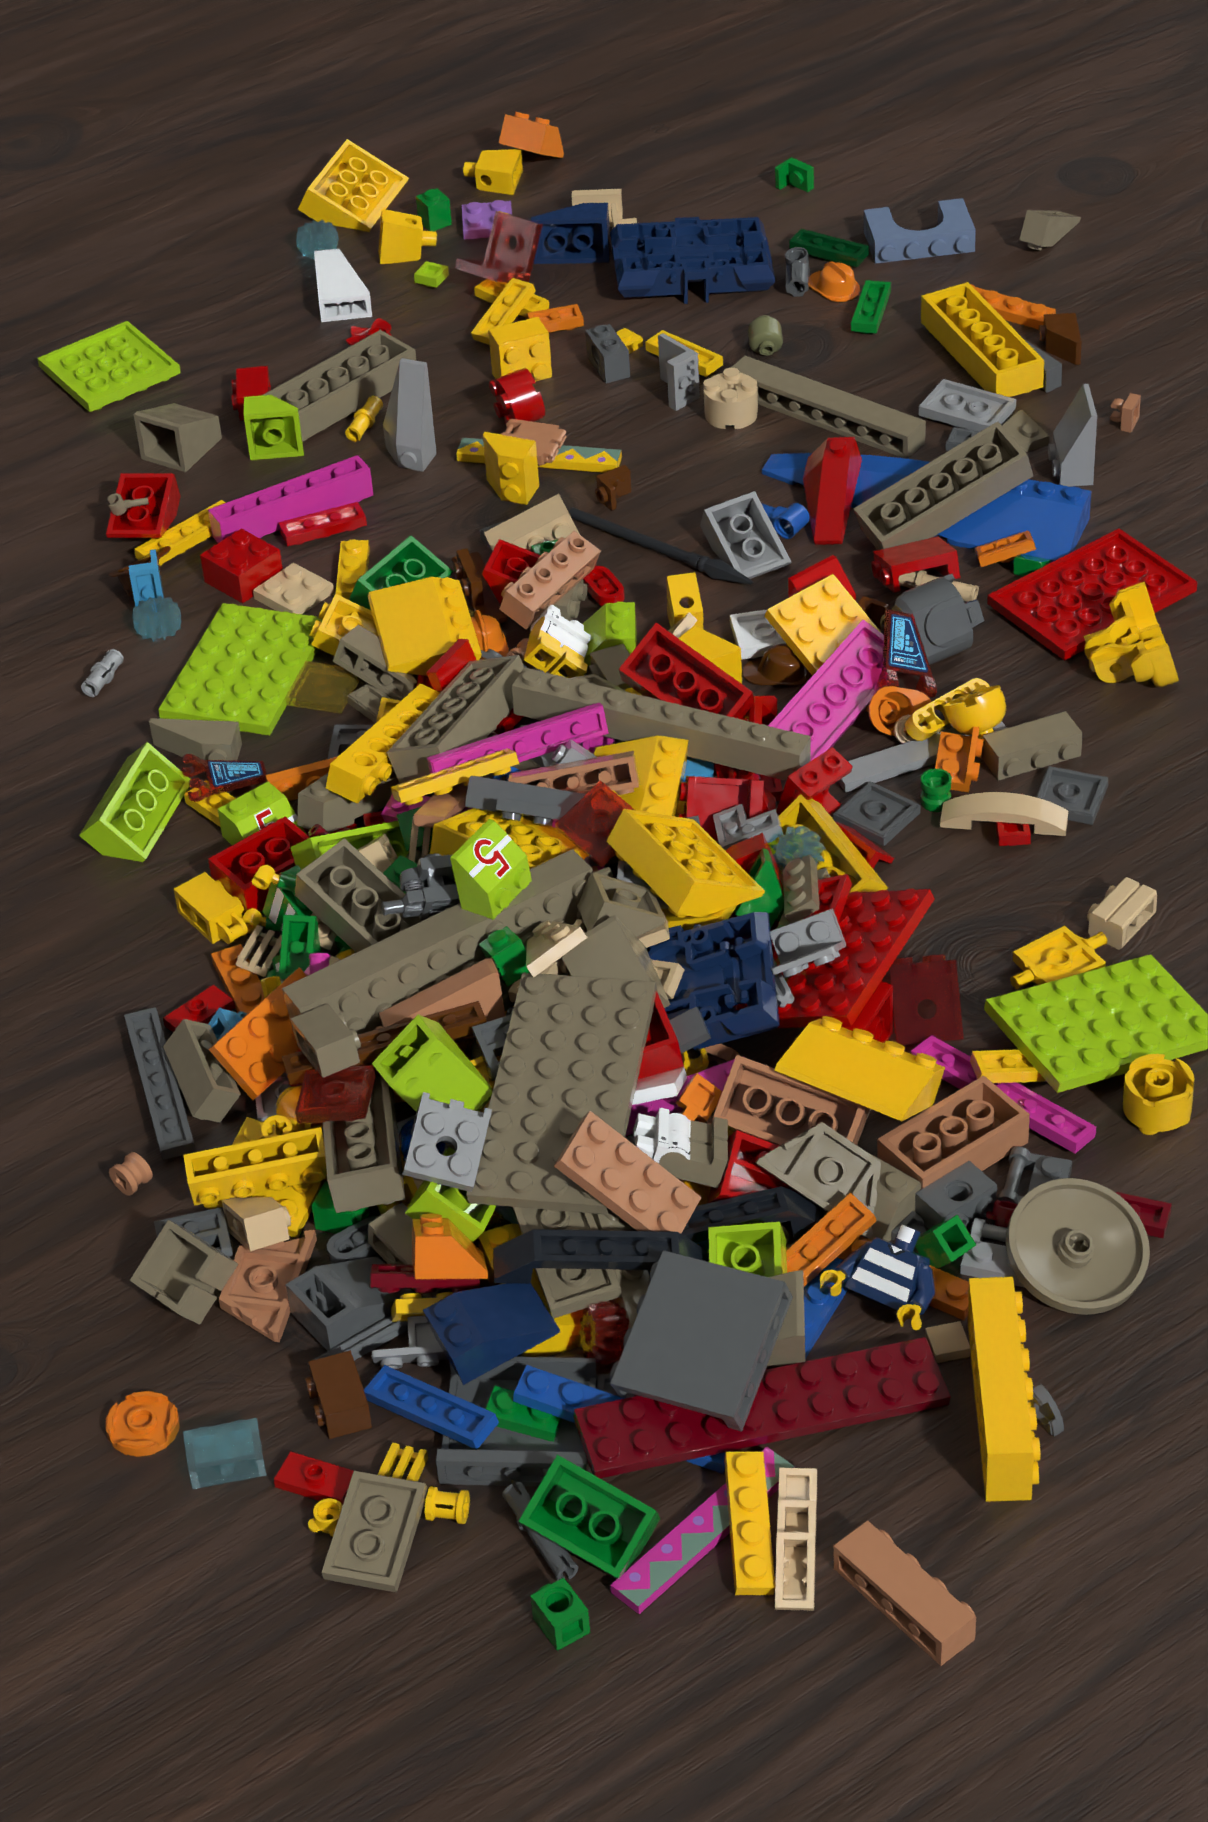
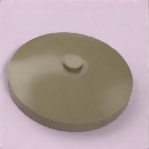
M1064 1178L1051 1180L1035 1187L1018 1203L1007 1226L1006 1251L1016 1277L1037 1299L1067 1313L1098 1314L1120 1306L1139 1287L1148 1268L1150 1259L1149 1240L1140 1217L1120 1195L1092 1181Z

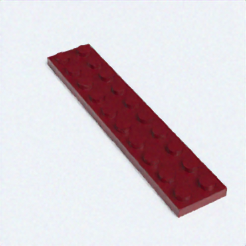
M926 1337L765 1370L743 1431L728 1428L721 1418L642 1396L574 1409L573 1418L592 1474L598 1478H605L947 1406L951 1396Z

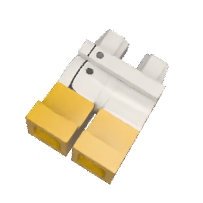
M549 605L531 625V633L524 661L545 673L549 670V674L563 676L559 672L563 668L567 673L566 678L583 676L587 672L588 664L584 662L591 635L584 631L583 624L577 620L568 621L561 616L560 609L554 605ZM538 652L542 656L543 661L538 660L534 655Z

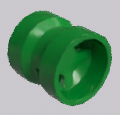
M934 768L925 771L921 775L920 786L922 791L920 803L925 810L941 812L943 802L951 799L952 777L950 773L943 769Z

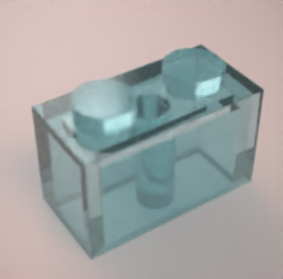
M257 1418L183 1431L192 1489L267 1476Z

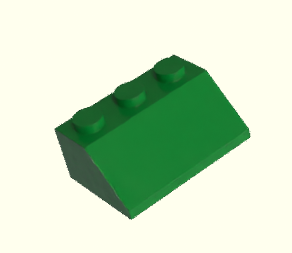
M410 535L357 580L349 600L371 610L367 597L371 591L428 577H450L453 574V570Z
M558 1454L519 1519V1523L618 1580L640 1555L660 1521V1517L655 1509Z

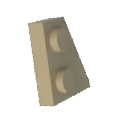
M1019 410L1002 425L1025 452L1049 444V435L1023 410Z

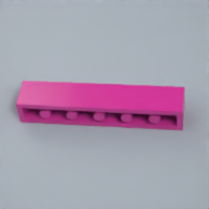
M357 455L208 509L212 537L219 543L242 528L256 537L262 538L265 535L278 531V522L360 502L365 498L374 496L370 468Z

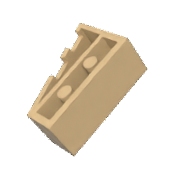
M560 494L484 532L492 551L499 539L532 552L531 545L558 540L561 537L566 538L573 531L580 535Z

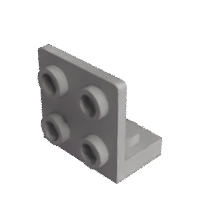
M662 333L658 335L660 379L668 383L669 407L677 411L700 398L698 353Z
M833 908L770 931L771 939L780 961L779 965L771 969L772 973L776 975L782 972L784 978L809 968L808 963L814 961L815 966H819L833 961L840 956L839 950L847 945Z

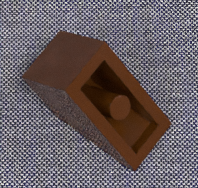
M1076 313L1044 314L1043 325H1039V341H1044L1046 352L1074 365H1081L1082 340Z

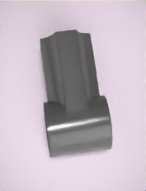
M794 247L785 253L786 292L794 297H800L809 290L810 267L807 250L802 247Z

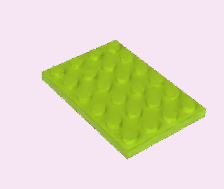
M222 603L159 707L160 719L234 721L239 723L240 731L270 736L319 650L311 645L314 638L309 635L316 620L322 622V619L314 615L309 616L286 611L281 612Z
M1151 954L986 999L984 1011L1056 1093L1125 1074L1129 1070V1065L1135 1059L1144 1055L1164 1054V1059L1173 1060L1208 1049V1014Z

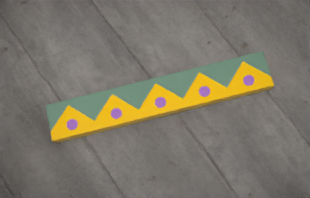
M462 438L456 453L457 461L485 463L483 439ZM562 445L558 449L559 452L552 463H545L538 466V468L605 473L619 467L622 459V450Z

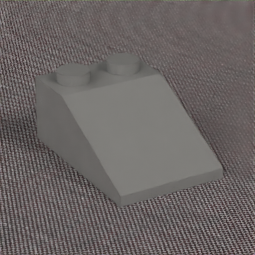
M1089 384L1081 386L1053 432V444H1048L1049 461L1052 460L1053 477H1058L1059 485L1068 487L1093 485L1097 413Z
M755 491L704 509L700 527L712 550L721 560L749 579L791 564V560Z

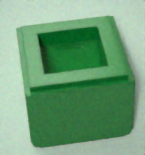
M1024 554L1016 556L1014 558V574L1026 576L1051 563V560Z

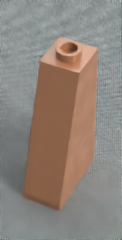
M484 959L380 1012L381 1026L375 1027V1030L412 1020L417 1015L426 1016L479 1001L487 1022L505 1017L499 972L493 959ZM463 1036L453 1039V1041L458 1043L474 1039V1036Z

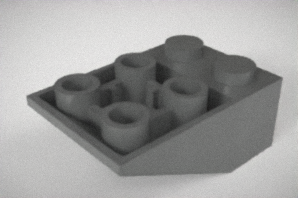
M378 1256L315 1266L286 1284L290 1312L327 1351L391 1316V1307L395 1299H400V1296L403 1294L414 1293L410 1288H400L398 1292L384 1293L378 1291V1288L371 1287L372 1264H385Z

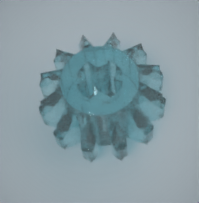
M313 220L312 223H304V226L298 228L296 244L303 256H310L313 259L314 251L337 249L338 232L331 222L325 223L324 220L315 222Z
M161 595L157 598L149 597L147 601H139L138 606L133 608L134 629L143 639L152 638L153 642L158 638L165 640L166 636H175L176 631L181 629L180 608L177 603L172 601L171 597L165 599Z
M798 826L797 828L787 827L786 835L777 834L779 838L778 844L770 845L776 851L773 856L782 875L783 869H785L787 864L796 858L802 859L810 854L816 863L825 861L820 856V853L826 849L820 843L821 837L804 826Z

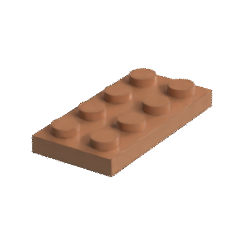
M591 1111L583 1116L554 1165L555 1168L637 1231L682 1233L701 1199V1196Z

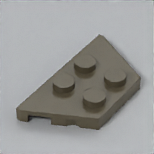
M823 1122L818 1123L761 1156L755 1162L756 1165L826 1212H830L849 1193H852L874 1214L881 1161ZM872 1226L862 1236L870 1239L873 1235Z

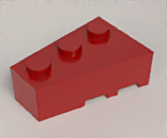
M738 1130L731 1134L727 1139L728 1161L718 1188L711 1187L707 1203L780 1186L797 1192L755 1164L758 1158L779 1147V1145Z

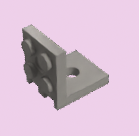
M423 1092L413 1122L412 1138L402 1175L472 1192L492 1109L485 1108L484 1112L463 1108L465 1102L451 1099L450 1103L447 1104L429 1099L430 1093ZM443 1142L454 1145L456 1152L451 1156L441 1155L437 1151L436 1144Z

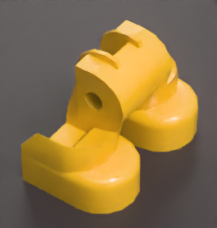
M1145 582L1119 590L1109 604L1115 622L1106 629L1084 636L1086 642L1084 652L1089 659V667L1092 672H1096L1099 679L1106 683L1121 682L1134 675L1136 682L1152 679L1156 687H1164L1178 682L1179 678L1170 649L1157 622Z

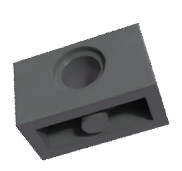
M610 324L598 325L595 328L585 330L587 357L604 382L610 383L629 378V350Z
M968 1161L916 1192L915 1212L920 1215L928 1229L955 1215H959L963 1224L967 1227L974 1222L975 1218H984L987 1211H993L994 1202L997 1201V1184L971 1161Z

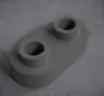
M379 1216L367 1217L333 1235L327 1243L329 1261L333 1264L369 1258L375 1255L377 1252L368 1243L369 1223Z

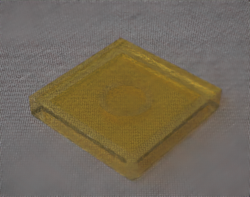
M305 661L285 696L286 705L342 713L348 703L347 695L354 692L360 678L341 666Z

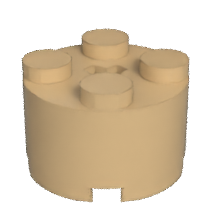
M732 367L726 368L723 373L704 380V412L706 421L710 425L720 429H726L725 425H734V429H741L755 422L758 412L757 380L749 375L740 373L737 368Z

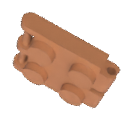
M509 419L506 424V431L501 433V435L536 441L538 466L552 463L559 452L558 449L561 448L567 438L565 435L566 431L559 429V425L518 419Z

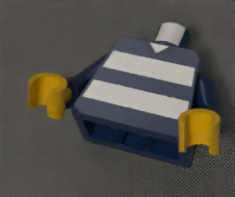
M904 1224L900 1225L894 1242L876 1237L873 1241L866 1242L851 1253L835 1270H826L820 1276V1288H824L827 1283H835L830 1289L831 1296L840 1295L842 1282H847L846 1288L898 1310L897 1317L900 1327L904 1326V1322L907 1319L912 1318L911 1325L913 1330L921 1328L920 1315L925 1313L936 1292L933 1272L929 1267L930 1259L913 1251L921 1232Z

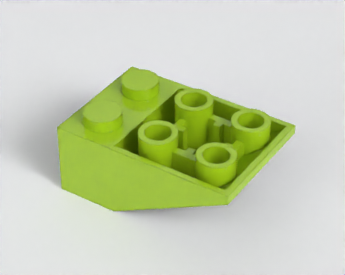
M417 1015L372 1062L388 1085L416 1112L423 1092L430 1093L429 1099L447 1104L450 1103L451 1099L465 1102L463 1108L480 1111L491 1099L493 1088L438 1022L421 1015Z

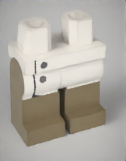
M660 1107L656 1117L638 1113L633 1128V1137L636 1138L634 1145L678 1179L715 1188L719 1187L728 1161L727 1119L714 1117L712 1124L689 1120L680 1113L669 1114V1109Z

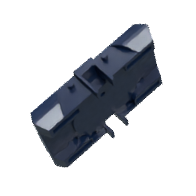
M699 217L675 218V221L617 224L610 232L618 291L624 298L683 295L684 304H688V283L703 282L705 303H709V293L768 290L775 283L764 224L759 217L699 220Z
M752 912L704 926L696 924L693 926V929L684 931L681 925L668 928L669 940L646 948L651 960L679 963L684 969L674 998L668 999L671 1005L664 1009L669 1020L696 1006L700 1010L711 1039L693 1047L699 1056L701 1055V1048L774 1030L780 1025L775 975H773L771 970L774 964L769 914L767 912ZM742 1003L748 1005L746 1008L736 1010V1005Z

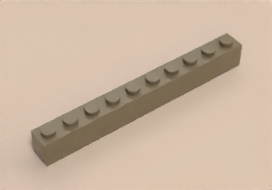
M525 667L512 685L513 709L516 715L542 721L595 703H601L604 708L609 734L603 735L622 741H631L657 735L689 740L688 757L781 780H787L789 775L811 761V736L793 731L778 729L764 724L749 722Z

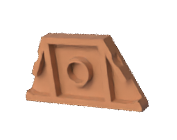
M315 1230L304 1231L305 1237L279 1242L251 1252L243 1245L239 1246L234 1257V1261L238 1263V1266L221 1291L219 1297L220 1308L272 1341L280 1343L291 1313L286 1284L305 1273L317 1241Z

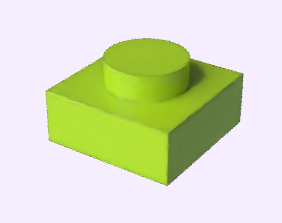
M426 261L414 273L415 283L437 288L449 276L448 266Z

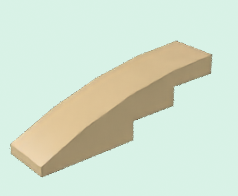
M779 1468L775 1610L814 1611L817 1468Z

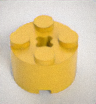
M1164 1054L1144 1055L1135 1059L1129 1065V1070L1125 1074L1123 1111L1126 1117L1134 1125L1138 1126L1140 1132L1145 1135H1155L1158 1132L1174 1130L1188 1124L1190 1121L1194 1092V1074L1191 1068L1178 1058L1174 1062L1164 1059Z

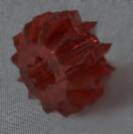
M599 1302L598 1304H591L588 1308L584 1309L583 1317L580 1319L581 1330L578 1333L581 1335L580 1346L583 1348L585 1358H596V1363L600 1365L611 1364V1362L620 1360L624 1350V1337L629 1329L628 1325L630 1322L626 1318L624 1307H620L618 1303Z

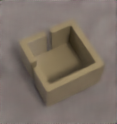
M168 1220L130 1281L156 1297L157 1300L177 1314L200 1325L217 1299L213 1292L215 1289L222 1291L238 1263L191 1231Z

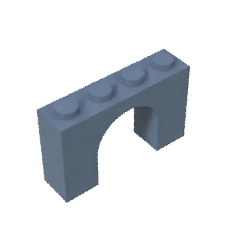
M963 198L938 201V226L920 231L908 230L898 226L892 218L889 207L864 210V234L875 264L975 252L976 229Z

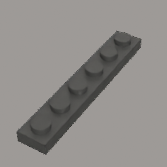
M156 1007L125 1014L128 1034L162 1160L196 1152L177 1080L163 1048L166 1041Z

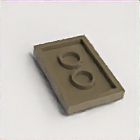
M354 1471L321 1572L325 1580L397 1593L428 1493L426 1483Z

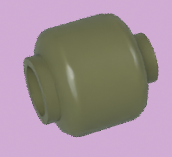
M763 315L757 317L749 324L747 330L748 339L753 352L768 356L777 352L782 347V328L777 319Z

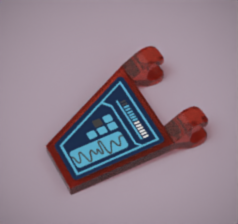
M885 610L882 671L877 682V689L879 690L886 686L899 687V680L896 674L898 672L919 676L920 678L915 690L924 693L927 697H935L937 687L913 614Z
M185 754L183 756L185 764H193L188 768L182 767L183 775L193 777L205 772L207 783L198 778L189 780L190 788H199L196 792H188V798L194 802L201 801L212 795L266 782L267 773L263 761L202 760L193 754Z

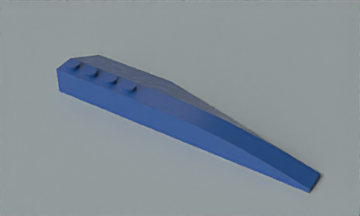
M812 453L771 454L762 468V474L790 485L800 483L804 486L803 475L807 459ZM861 455L862 463L851 507H857L928 464L929 461ZM1028 479L934 537L940 535L947 538V543L975 550L978 546L1028 530L1034 540L1036 550L1024 553V555L1049 559L1053 562L1075 550L1090 519L1091 491L1080 489L1079 487H1068L1047 481L1041 482Z

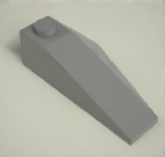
M402 358L398 365L383 422L385 447L398 467L424 472L437 454L428 367L426 362Z

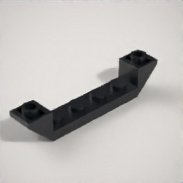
M780 1186L696 1206L681 1234L694 1243L709 1240L708 1227L768 1222L783 1223L788 1221L793 1238L797 1240L824 1217L822 1208L803 1195Z
M533 1229L493 1248L494 1283L530 1284L533 1268L651 1270L653 1264L659 1262L663 1250L709 1262V1252L679 1232Z

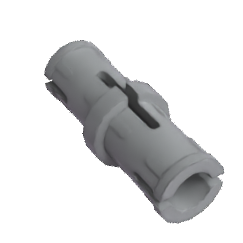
M110 649L100 662H96L93 665L91 674L81 685L82 691L87 696H97L102 687L112 681L114 672L123 663L122 654L115 649Z

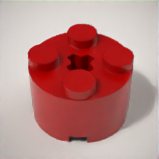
M527 368L516 370L489 382L490 390L497 400L493 404L495 412L499 418L504 417L505 424H507L509 419L535 422L545 416V406L540 391L536 393L533 384L536 382Z

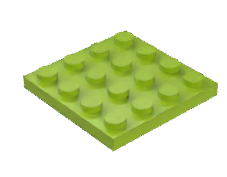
M129 321L115 325L37 358L39 367L89 412L99 410L105 405L123 400L131 394L144 391L150 386L181 374L179 364Z

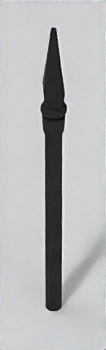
M574 507L569 510V514L574 520L687 563V565L700 572L707 573L712 579L753 584L751 579L721 559H710L708 556L687 552Z

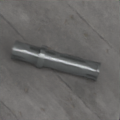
M515 1482L518 1492H516L512 1484L503 1491L502 1496L516 1515V1524L520 1530L528 1533L555 1574L557 1581L565 1578L562 1574L563 1572L568 1580L574 1577L579 1568L566 1549L519 1523V1519L532 1498L522 1482Z

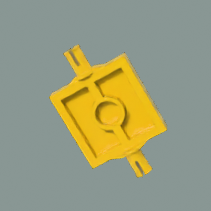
M1063 926L1013 951V962L1023 972L1010 978L1012 986L1018 990L1030 982L1041 985L1106 967V962L1095 953V949L1107 944L1106 935L1103 932H1098L1092 937L1085 939L1075 935L1066 926Z

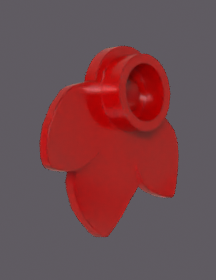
M381 318L376 319L371 328L351 326V337L346 339V343L352 346L379 330L391 335L392 327Z

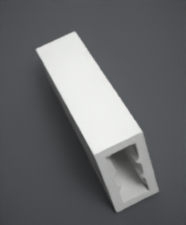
M340 249L314 251L321 322L372 317L370 292Z

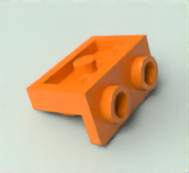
M973 727L971 736L941 731L935 768L943 769L950 773L952 777L950 790L969 793L971 781H977L980 763L974 761L975 757H981L984 739L978 738L979 727Z

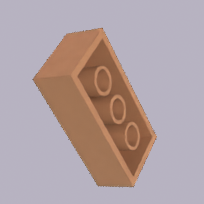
M736 1055L712 1121L714 1117L727 1119L729 1130L734 1132L738 1130L779 1146L818 1123L823 1122L857 1145L870 1108L774 1071L775 1068Z
M982 1076L878 1138L877 1158L921 1182V1189L968 1161H971L977 1168L983 1171L1009 1155L1013 1147H1022L1027 1144L1030 1114L989 1079Z

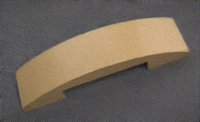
M1007 792L975 793L943 802L940 828L971 830L972 821L975 820L1034 824V834L1066 836L1068 810L1052 802L1023 794Z

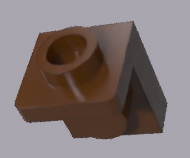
M622 465L596 476L597 488L595 489V495L597 500L610 511L615 510L616 498L631 493L630 469L626 465Z

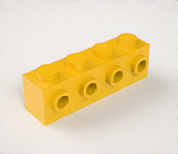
M321 1127L183 1155L188 1186L194 1206L200 1204L211 1205L220 1200L234 1197L246 1198L254 1193L269 1190L280 1191L288 1186L303 1183L314 1184L327 1179L324 1136Z

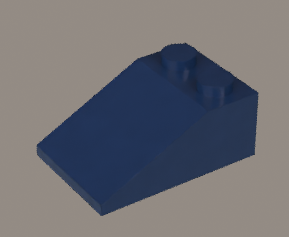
M581 203L531 217L534 264L609 263L611 240L608 203Z
M506 1283L455 1292L423 1309L436 1340L463 1385L560 1333L559 1327L531 1283Z

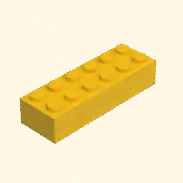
M969 282L921 295V323L985 391L1013 397L1043 388L1044 359Z
M1013 1277L969 1278L967 1327L971 1348V1365L986 1502L1032 1500V1485L1039 1484L1038 1461H1040L1039 1437L1035 1438L1034 1431H1031L1037 1430L1036 1409L1031 1407V1402L1029 1401L1033 1400L1032 1378H1028L1027 1372H1024L1030 1369L1029 1350L1024 1348V1344H1021V1342H1026L1025 1320H1021L1020 1315H1018L1023 1313L1022 1292H1015Z

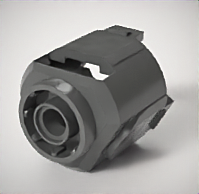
M952 574L936 578L905 591L897 597L891 611L883 615L880 620L882 634L890 639L891 615L911 617L927 666L969 649L973 644L972 628L984 621L979 601L973 600L964 603L960 593L952 584L955 579Z

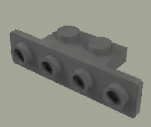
M470 776L465 801V805L468 808L502 813L501 818L513 821H520L521 816L534 818V824L552 826L554 821L590 827L593 817L591 805L593 795L478 776Z

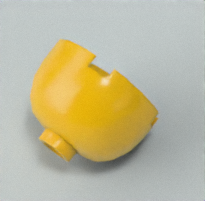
M1000 685L980 689L977 693L971 695L968 693L947 702L943 706L948 721L957 732L964 735H972L973 727H979V739L983 738V735L993 733V727L1002 722L1006 713L1005 697Z

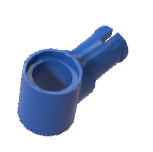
M761 503L775 531L782 538H793L810 520L809 512L799 503H793L787 508L782 506L775 508Z

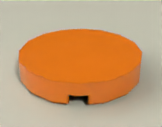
M152 1391L134 1392L125 1396L126 1400L119 1405L116 1402L110 1408L106 1417V1433L113 1448L125 1455L135 1457L153 1455L165 1449L175 1440L180 1429L179 1414L175 1404L173 1405L168 1400V1397L162 1393Z

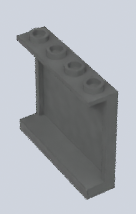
M663 1250L659 1262H655L652 1266L647 1292L638 1301L637 1317L634 1325L625 1334L624 1350L620 1360L616 1361L611 1369L610 1384L620 1398L625 1399L627 1393L635 1394L721 1418L728 1428L743 1431L793 1298L789 1288L784 1281Z
M514 1357L465 1385L462 1384L450 1363L451 1379L449 1393L486 1409L494 1386L515 1391L526 1365L597 1389L596 1358ZM562 1419L554 1442L495 1427L477 1450L443 1435L442 1448L437 1449L436 1456L439 1484L509 1486L512 1484L515 1486V1482H522L524 1486H539L557 1454L589 1473L590 1466L576 1424Z

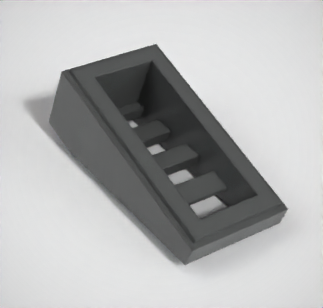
M1026 341L1044 359V382L1042 389L1048 393L1060 387L1062 382V363Z

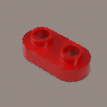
M595 566L583 578V583L587 584V591L599 605L603 606L606 603L624 601V586L608 568Z

